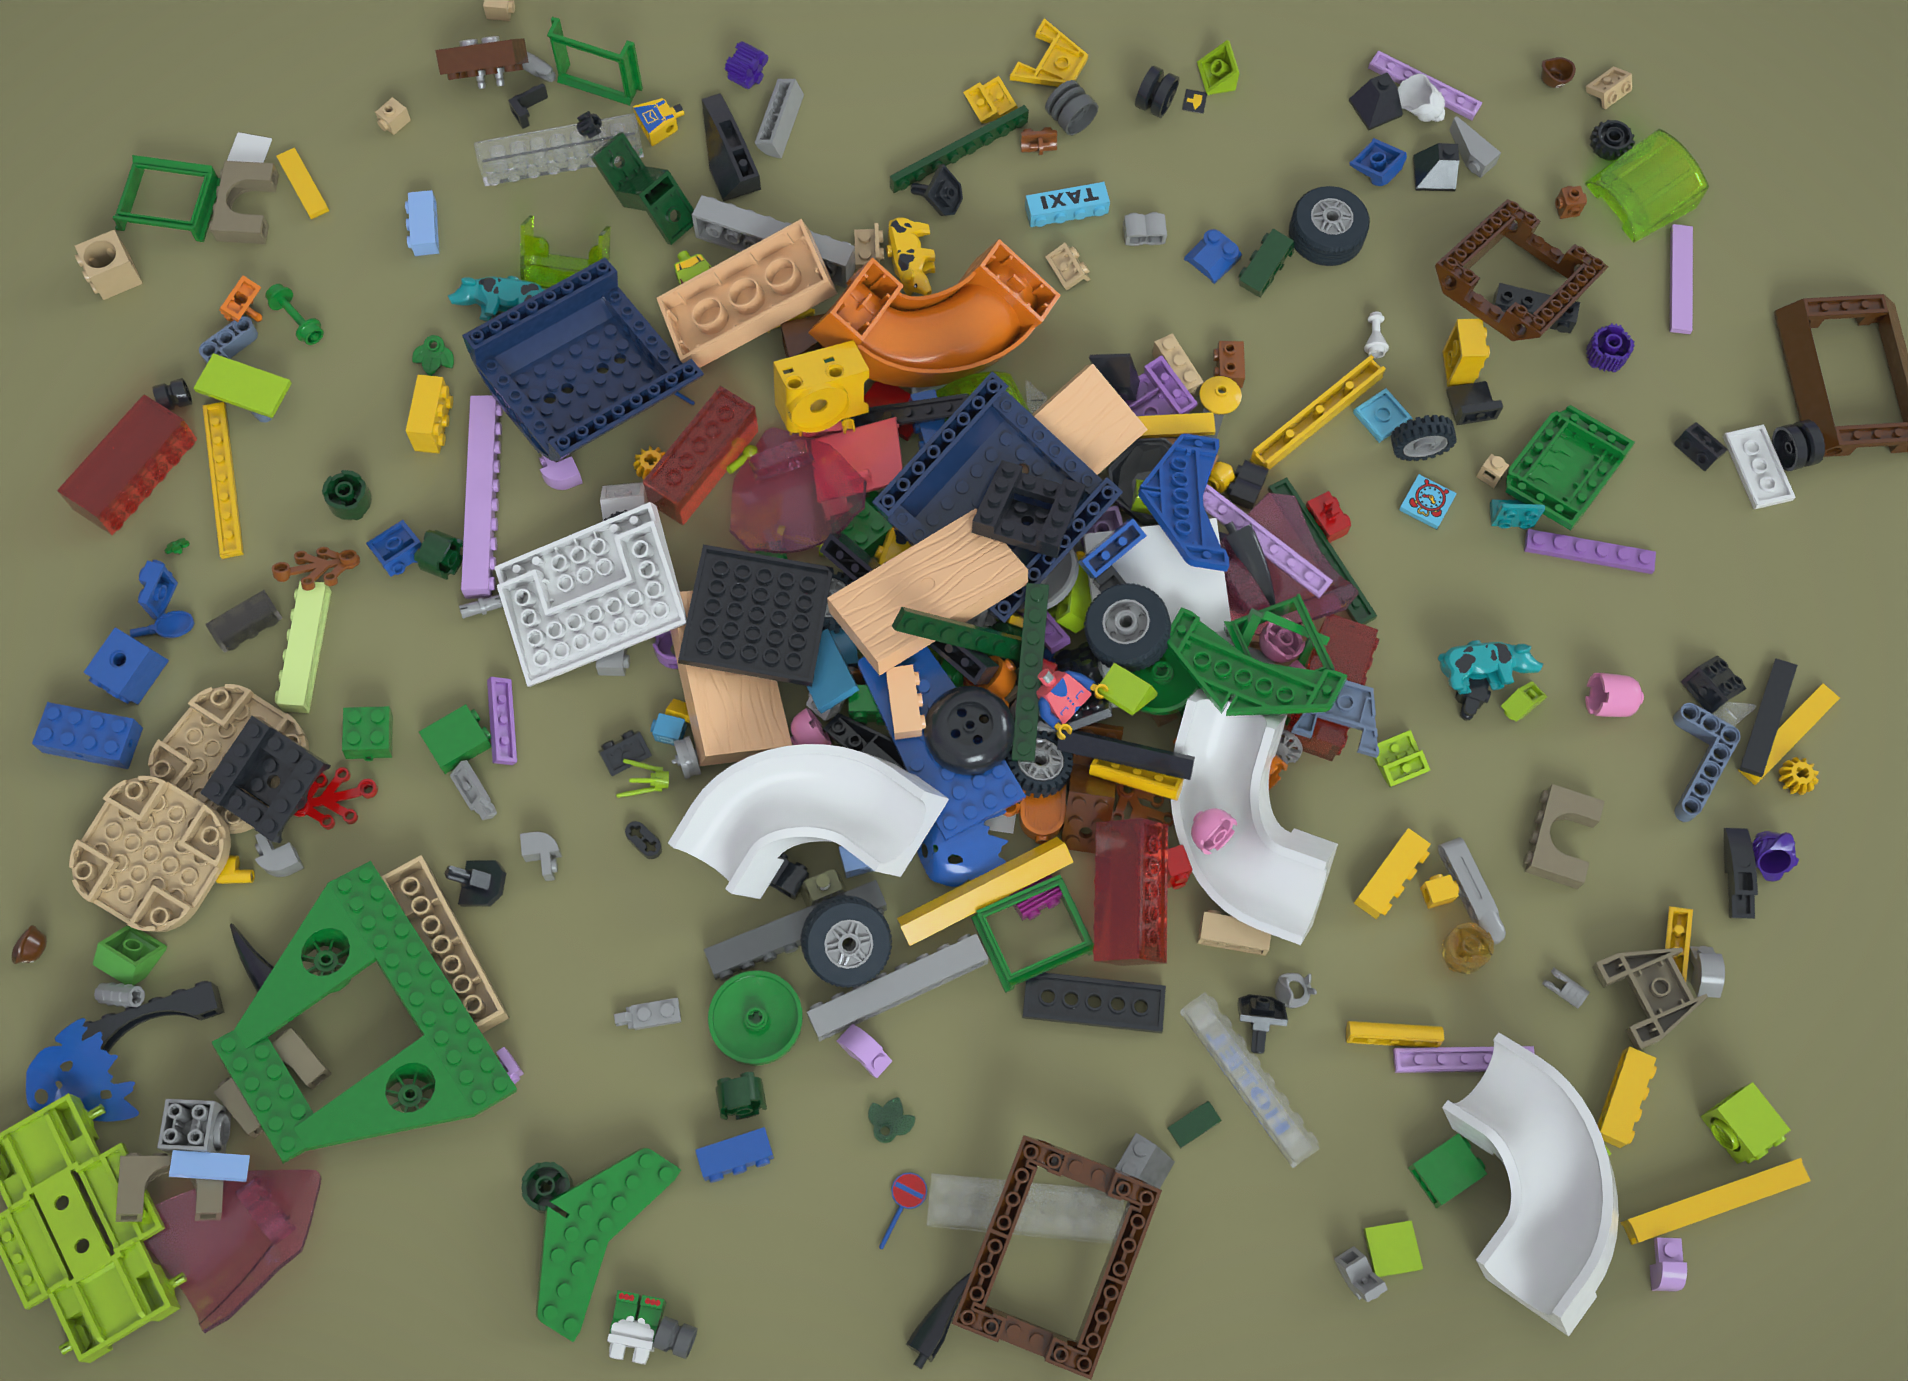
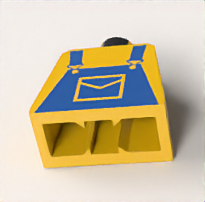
M663 98L633 106L635 119L651 146L656 145L678 130L676 118L684 115L680 104L669 107Z

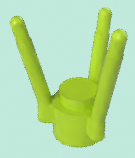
M623 759V762L626 764L655 771V773H650V778L629 779L630 783H650V786L653 787L617 793V798L654 791L662 792V789H668L669 771H663V767Z

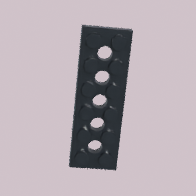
M1042 973L1026 980L1022 1018L1162 1034L1166 986ZM1050 991L1054 994L1055 999L1050 1003H1046L1041 998L1042 993ZM1067 994H1074L1078 1002L1075 1005H1068L1064 997ZM1091 996L1098 997L1101 1005L1097 1008L1089 1006L1088 998ZM1114 999L1122 1000L1124 1008L1122 1010L1113 1009L1111 1001ZM1138 1001L1144 1002L1147 1006V1011L1144 1013L1137 1012L1134 1004Z

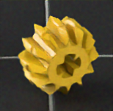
M649 446L648 451L641 448V455L635 454V462L633 463L636 475L642 477L645 482L651 479L654 483L655 478L663 480V474H668V467H670L667 454L661 452L659 447L653 450Z
M1794 757L1791 761L1787 760L1778 771L1781 775L1778 781L1784 782L1783 789L1789 788L1790 795L1797 792L1800 796L1806 792H1811L1819 781L1816 778L1819 771L1813 770L1814 763L1807 764L1806 758L1799 760L1798 757Z

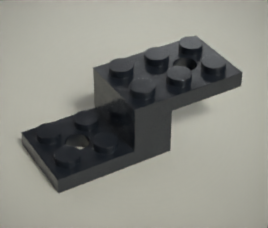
M1088 642L1082 643L1073 650H1063L1055 656V663L1058 664L1057 671L1065 672L1069 670L1081 673L1095 681V685H1099L1105 677L1100 662L1092 653ZM1091 690L1089 692L1092 695L1066 724L1070 725L1073 731L1111 717V702L1105 698L1097 699L1094 691Z

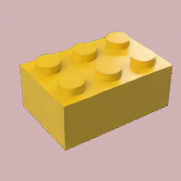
M1457 319L1442 351L1447 387L1474 383L1479 377L1480 370L1484 367L1486 358H1489L1490 348L1489 345H1486L1485 340L1487 328L1483 326L1481 319Z
M417 375L406 426V434L414 451L440 454L441 446L445 445L446 436L444 432L445 427L449 426L450 418L448 412L449 408L452 409L453 396L450 395L449 386L446 385L443 377Z

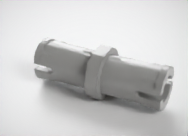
M499 594L482 599V597L477 598L478 601L459 605L463 619L480 613L485 615L487 611L503 607Z

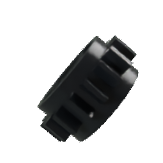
M1607 120L1603 123L1601 121L1592 131L1590 146L1593 147V152L1600 158L1607 161H1618L1620 158L1625 159L1626 155H1629L1635 144V141H1633L1635 135L1632 134L1631 128L1623 122Z

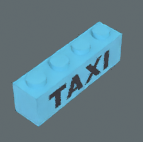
M1105 182L1026 195L1025 210L1030 227H1042L1051 223H1063L1068 220H1081L1085 217L1102 216L1108 214L1110 206Z

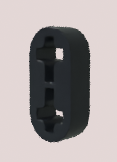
M634 821L626 826L625 835L627 839L644 857L656 859L660 856L662 852L660 841L642 823ZM640 829L639 832L642 838L640 839L637 835L632 836L631 830ZM647 841L650 845L656 844V851L650 850L647 852L648 848L645 842Z

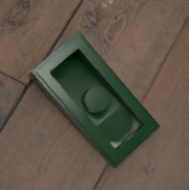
M1207 1101L1167 1129L1181 1149L1218 1125L1222 1120L1211 1103Z

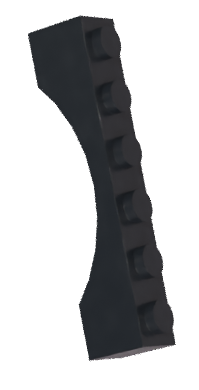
M211 981L198 982L193 988L187 990L178 989L173 991L170 996L164 998L155 997L148 1000L147 1004L125 1008V1011L118 1014L109 1013L103 1015L100 1020L94 1022L86 1021L83 1026L88 1027V1029L82 1035V1041L101 1032V1039L103 1041L101 1050L109 1053L115 1043L128 1031L150 1019L179 1015L202 1021L225 1013L218 986Z

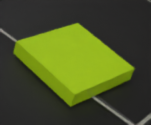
M1412 1220L1363 1229L1372 1270L1378 1277L1423 1270Z

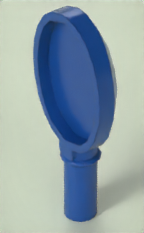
M185 611L167 612L158 617L154 625L130 629V636L135 638L157 633L164 638L179 637L191 631L194 626V619L191 614Z

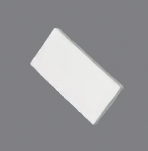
M1764 424L1728 432L1723 435L1725 444L1753 509L1793 501L1796 498Z

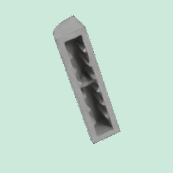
M796 79L777 80L755 140L756 146L763 153L772 157L782 158L804 97V93Z

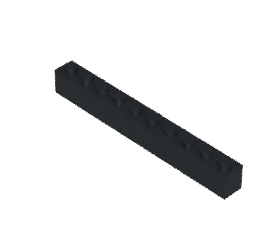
M830 533L819 550L854 581L881 566L843 533ZM939 641L929 645L974 685L988 684L999 668V665L983 652Z

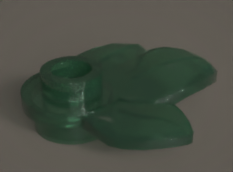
M899 1097L888 1101L884 1107L877 1103H872L869 1108L868 1118L874 1126V1136L881 1143H890L896 1136L906 1135L915 1124V1116L903 1115V1106ZM884 1127L890 1130V1133L886 1136L881 1134V1129Z

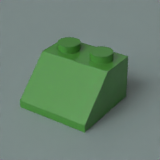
M127 925L98 943L93 965L121 983L134 986L148 976L166 951L167 946L145 932Z

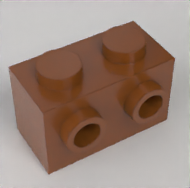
M1219 341L1217 349L1213 350V361L1217 362V367H1214L1213 377L1224 376L1230 378L1237 383L1239 388H1242L1245 380L1244 341Z

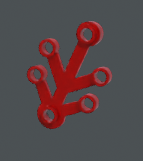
M341 767L336 770L335 777L322 795L313 798L319 788H323L328 784V778L325 774L321 773L308 792V802L305 807L298 810L294 816L304 817L308 815L320 822L324 829L330 830L335 826V819L329 814L323 815L314 809L315 807L324 806L343 817L346 823L354 824L358 820L357 813L353 809H347L336 802L360 796L367 799L373 798L378 792V787L373 780L363 779L356 788L336 792L339 786L347 782L351 777L350 772L346 768ZM342 772H346L345 777L339 778ZM319 778H324L322 783H317ZM368 787L373 788L370 793H365ZM353 813V818L348 820L347 815ZM331 819L330 824L324 825L325 820Z

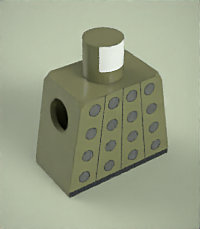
M831 869L806 879L800 892L806 907L847 892L841 875L835 869Z

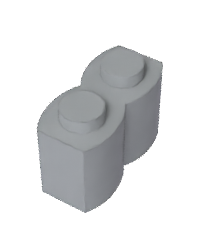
M1151 212L1147 215L1130 213L1124 216L1125 245L1165 244L1167 230L1164 214Z

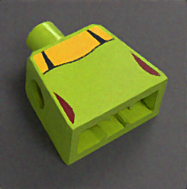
M686 250L677 255L680 262L674 265L679 285L712 268L701 254L691 257Z

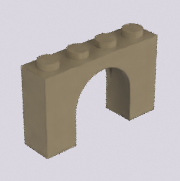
M224 162V167L220 170V186H217L216 190L217 201L213 205V221L209 223L210 232L214 235L216 241L266 244L269 226L264 216L236 213L232 211V205L240 195L246 192H276L279 174L274 163Z
M1554 784L1547 790H1543L1540 797V803H1543L1542 808L1538 810L1534 820L1537 823L1536 831H1532L1529 843L1532 844L1531 850L1527 851L1524 858V864H1527L1525 872L1579 889L1585 883L1589 862L1560 852L1552 843L1550 827L1555 821L1569 820L1594 828L1600 822L1605 801Z
M290 1028L289 1030L282 1031L277 1035L276 1041L272 1043L284 1065L292 1067L302 1081L312 1090L332 1074L294 1029ZM226 1078L220 1082L214 1094L249 1136L253 1138L259 1136L263 1130L232 1078Z
M129 1153L126 1156H120L116 1222H142L145 1190L155 1178L169 1173L172 1156H168L166 1153H154L152 1156ZM188 1178L196 1191L195 1221L221 1220L223 1180Z

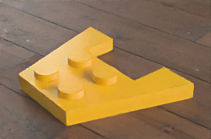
M1044 18L1036 31L1035 37L1050 43L1049 48L1036 69L1018 62L1010 74L1011 81L1059 87L1066 81H1076L1086 64L1088 54Z

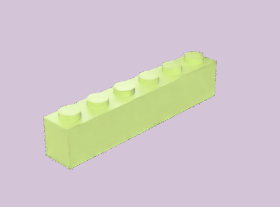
M300 581L299 587L296 588L294 593L296 603L290 615L292 624L291 629L287 631V649L283 651L284 666L283 670L279 672L280 688L275 693V703L282 712H310L331 597V590L324 582H315V588L306 591L302 589Z

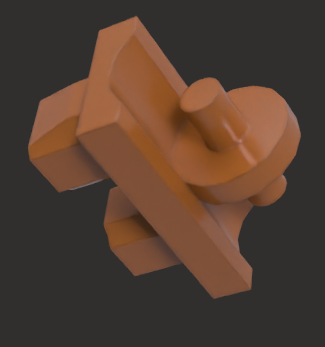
M1044 127L1041 131H1034L1029 128L1021 132V152L1038 151V155H1043V151L1057 150V130H1052L1051 127Z

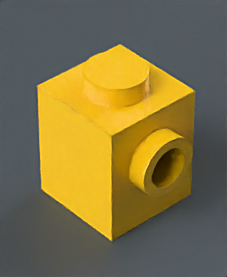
M1443 874L1434 875L1420 887L1428 909L1454 902L1459 896L1458 884L1455 880L1453 881L1451 875L1444 877Z

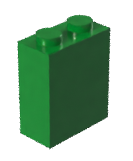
M466 704L419 731V734L444 774L454 770L461 761H469L492 747L489 739H491L490 733L485 726L483 728L479 726L477 722L481 720L475 709L470 711Z
M1459 1133L1408 1167L1435 1208L1442 1206L1487 1175L1485 1164L1479 1157H1475L1470 1150L1471 1145L1465 1137H1461Z

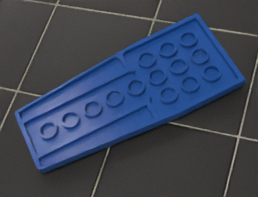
M928 647L923 648L894 666L913 665L914 672L919 673L920 685L916 686L917 694H922L923 707H919L920 715L925 717L930 706L940 695L956 688ZM865 657L859 659L858 668L906 771L918 776L949 798L935 821L945 841L1026 798L1025 793L1005 760L983 774L961 775L945 769L933 759L925 744L924 729H922V736L895 740L886 672L879 676ZM964 710L957 711L959 717L967 715ZM968 725L966 728L972 729L973 726ZM958 730L951 732L953 738H959L961 735ZM977 736L973 739V742L977 745L982 743L983 740Z

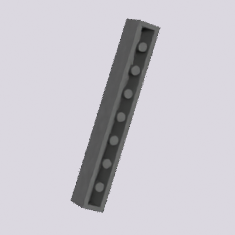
M877 880L837 895L860 897L875 906L882 915L887 910V904ZM821 902L705 948L704 952L715 980L719 978L720 980L728 979L736 971L741 969L742 971H748L754 968L758 962H770L776 959L778 954L783 952L789 954L798 950V946L801 945L803 924L809 916L808 914Z

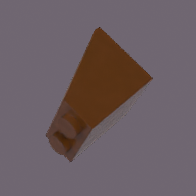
M825 314L786 321L781 324L782 342L786 358L825 348L809 334L812 327Z

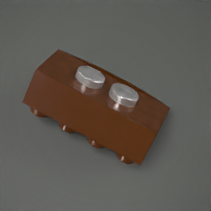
M489 36L481 39L482 44H478L477 39L460 41V47L435 50L440 75L447 74L448 80L476 76L479 89H483L486 87L484 75L495 74L497 85L504 86V70L505 72L523 70L522 64L529 63L525 39L500 41L499 36Z

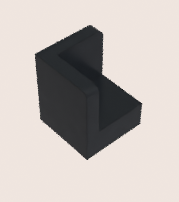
M1112 565L1093 580L1094 585L1100 592L1117 584H1126Z

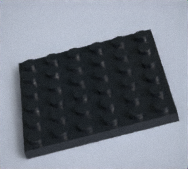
M703 544L678 664L812 687L834 567Z

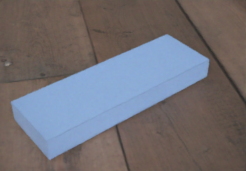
M173 1150L169 1177L246 1182L250 1155Z

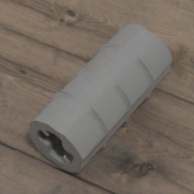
M111 982L99 984L95 989L94 996L100 1004L128 1008L140 1006L144 1001L145 992L140 986Z

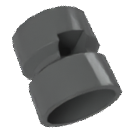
M665 1316L656 1333L653 1347L665 1352L671 1349L673 1355L687 1359L694 1344L698 1328L686 1323L679 1326L677 1320Z

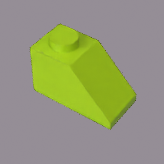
M1531 681L1518 688L1501 707L1509 719L1517 722L1544 701L1547 696Z

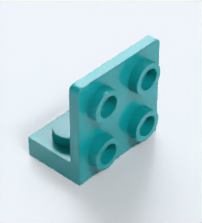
M1492 499L1490 502L1491 526H1499V528H1532L1543 514L1545 505L1524 504L1519 500Z

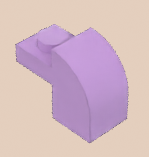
M543 455L539 458L543 467L540 469V472L548 486L557 490H566L583 483L572 456L559 462L551 461Z
M851 1024L837 1040L838 1044L851 1057L858 1060L875 1078H878L892 1062L882 1050L883 1048L870 1035L854 1024Z
M1654 1238L1656 1264L1650 1265L1651 1290H1682L1687 1278V1262H1683L1681 1238Z

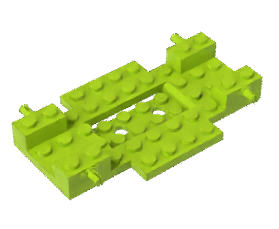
M68 1093L0 1133V1192L8 1207L7 1210L0 1213V1256L25 1309L29 1310L50 1298L69 1341L59 1346L60 1352L65 1355L69 1351L74 1350L79 1362L91 1363L113 1350L112 1344L150 1321L159 1322L181 1309L175 1296L174 1288L187 1282V1278L181 1272L172 1279H168L161 1265L153 1263L143 1241L165 1229L147 1189L144 1193L142 1222H116L120 1156H126L129 1152L124 1143H119L101 1154L95 1143L100 1138L94 1128L93 1119L106 1113L105 1108L102 1104H99L92 1110L87 1111L79 1097ZM74 1171L79 1174L114 1247V1255H111L110 1248L104 1241L99 1225L95 1222L89 1209V1203L85 1201L79 1188V1182L73 1175ZM61 1196H67L69 1199L68 1206L63 1210H59L56 1206L57 1200ZM81 1239L89 1241V1248L84 1253H79L76 1248L77 1243Z

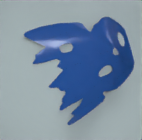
M1003 810L988 819L1003 815L1007 811ZM984 820L945 841L936 823H934L922 844L924 843L927 846V857L925 858L922 854V844L918 848L917 853L928 877L932 881L946 886L958 887L968 879L971 881L1006 863L998 854L1001 852V847L1008 843V840L989 835L988 830L990 827L984 825L986 821ZM933 845L938 846V851L936 853L933 850ZM952 854L961 856L963 862L951 864L948 862V857Z
M81 1018L63 1029L55 1037V1041L62 1044V1046L44 1048L36 1055L27 1069L26 1099L28 1106L35 1112L69 1093L79 1097L87 1111L92 1110L99 1104L103 1105L106 1113L93 1119V1121H122L139 1115V1111L124 1099L125 1096L133 1091L135 1082L111 1083L113 1076L108 1073V1070L118 1058V1055H110L107 1051L101 1050L103 1043L101 1039L102 1033L98 1032L82 1041V1035L88 1029V1027L83 1026L86 1021L85 1018ZM72 1061V1068L69 1071H62L60 1065L64 1062ZM56 1081H60L62 1083V1087L60 1089H58V1087L56 1086ZM38 1089H44L48 1094V1100L44 1104H39L35 1100V1092ZM102 1090H109L112 1097L102 1099L100 1093Z

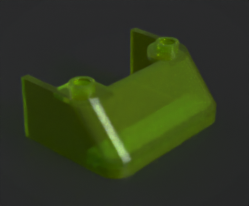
M529 215L521 224V280L534 282L540 285L541 288H550L605 257L609 261L611 226H606L599 234L598 245L590 249L589 259L549 254V243L543 237L534 236V216Z

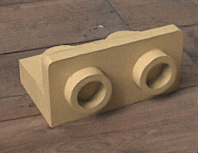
M1613 66L1586 86V93L1600 98L1602 108L1607 109L1632 91V73Z
M874 223V229L854 230L856 269H860L872 257L880 264V260H884V248H879V243H883V230H879L878 223Z
M1063 243L1045 257L1064 288L1069 290L1083 279L1087 282L1091 280L1087 274L1090 271L1084 262L1080 263L1078 260L1080 254L1074 246L1070 248L1066 243Z

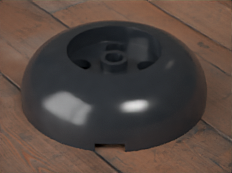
M960 686L940 695L930 706L926 714V728L923 730L925 744L933 759L945 769L961 775L983 774L985 771L1001 764L1009 754L1015 737L1014 719L1006 703L992 691L978 686ZM964 710L967 715L959 717L957 711ZM979 717H987L989 721L985 724L981 723ZM968 725H972V726H973L972 729H968V728H966V727H967ZM958 730L961 735L959 738H953L951 732ZM979 736L983 742L976 745L973 739Z

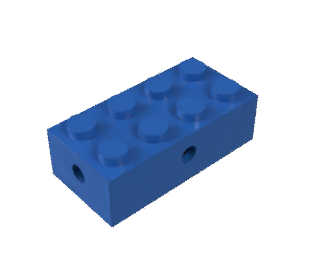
M47 702L32 744L42 753L129 769L143 727L133 718Z

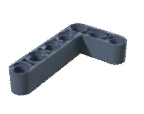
M242 316L239 322L232 321L203 342L199 347V353L206 364L212 356L210 354L212 353L230 359L257 339L258 332L251 319ZM250 411L260 422L272 420V418Z
M1693 703L1684 704L1674 714V723L1682 730L1709 744V747L1675 807V816L1682 822L1691 821L1702 811L1741 737L1736 727ZM1683 713L1688 714L1690 719L1686 718ZM1703 724L1707 725L1710 730H1707ZM1723 735H1724V736H1727V737L1729 738L1730 742L1727 741V740H1725V738L1723 737ZM1714 753L1718 754L1720 759L1716 758ZM1704 770L1708 771L1711 777L1707 776ZM1694 788L1700 790L1701 795L1696 793ZM1685 806H1688L1691 809L1692 813L1688 812L1685 809Z

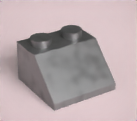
M1136 1133L1115 1169L1137 1177L1160 1189L1175 1161L1157 1145Z

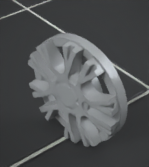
M1283 729L1282 735H1285V738H1280L1276 754L1278 756L1281 755L1282 757L1280 758L1287 764L1291 762L1296 763L1303 751L1302 744L1294 734Z

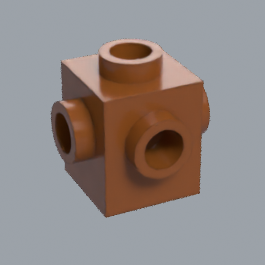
M1581 186L1561 188L1555 199L1560 219L1580 216L1584 206L1587 204V197L1583 193Z

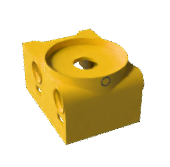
M854 340L773 362L775 406L789 432H820L834 426L843 419L869 412V405L864 402V382L869 378V368ZM832 357L835 360L827 363L824 362L825 359ZM793 369L794 371L787 374L783 373V371Z

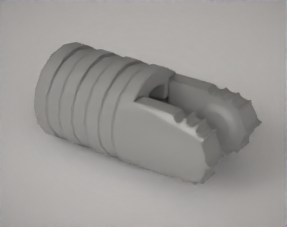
M527 52L529 63L522 64L523 69L546 81H555L556 74L553 72V68L544 60Z
M1554 967L1551 972L1555 977L1566 982L1560 990L1549 980H1544L1542 984L1578 1009L1590 992Z

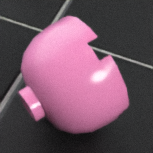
M1271 622L1264 626L1259 636V646L1262 653L1271 661L1278 663L1293 660L1303 652L1305 647V641L1302 643L1300 634Z
M805 708L793 718L790 727L793 735L790 738L793 745L832 744L827 733L824 734L821 727L822 724L810 709Z
M1212 808L1204 812L1200 811L1193 819L1191 836L1196 846L1204 854L1209 855L1212 854L1209 850L1215 848L1218 851L1230 840L1235 832L1232 829L1233 824L1237 826V821L1229 813L1221 809Z

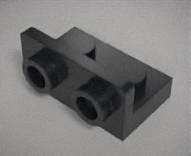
M1697 422L1688 427L1674 442V445L1703 471L1708 470L1728 450Z
M629 730L621 735V740L615 743L613 740H610L601 745L602 749L598 753L602 757L611 776L633 766L624 763L623 759L641 762L652 756L639 731Z

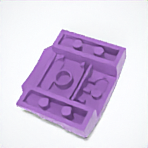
M1162 355L1144 366V373L1138 376L1140 383L1136 400L1125 401L1136 416L1189 414L1198 405Z

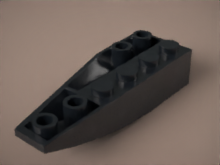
M721 93L703 98L702 107L709 169L723 202L761 190L760 175Z
M837 713L823 728L841 747L881 758L906 771L891 738L840 713Z

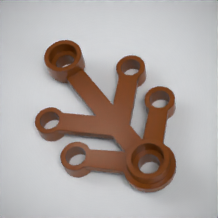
M320 547L316 550L317 557L309 555L305 551L296 552L294 554L295 563L301 566L290 567L286 562H278L272 566V573L277 581L285 582L290 578V575L311 572L307 577L301 579L302 589L310 591L315 588V581L329 568L333 567L335 568L331 572L324 574L323 579L326 586L336 585L338 583L337 577L346 569H353L359 565L360 557L354 550H344L338 553L329 550L328 547Z
M1118 783L1116 792L1120 798L1116 810L1112 813L1111 823L1115 826H1120L1123 823V812L1127 802L1130 803L1133 809L1126 830L1121 834L1120 840L1122 844L1128 846L1133 843L1135 838L1134 831L1139 821L1150 842V853L1155 857H1159L1161 851L1168 849V843L1164 838L1157 836L1148 817L1160 821L1164 827H1171L1174 823L1173 815L1170 812L1163 813L1143 806L1138 798L1150 801L1153 807L1159 808L1164 803V797L1129 787L1131 792L1126 793L1123 788L1129 786ZM1158 797L1161 799V802L1155 803L1153 799ZM1118 815L1121 817V820L1115 821L1113 817ZM1164 817H1170L1172 821L1166 823ZM1130 835L1132 839L1126 841L1123 836ZM1159 845L1162 850L1157 852L1154 850V846Z

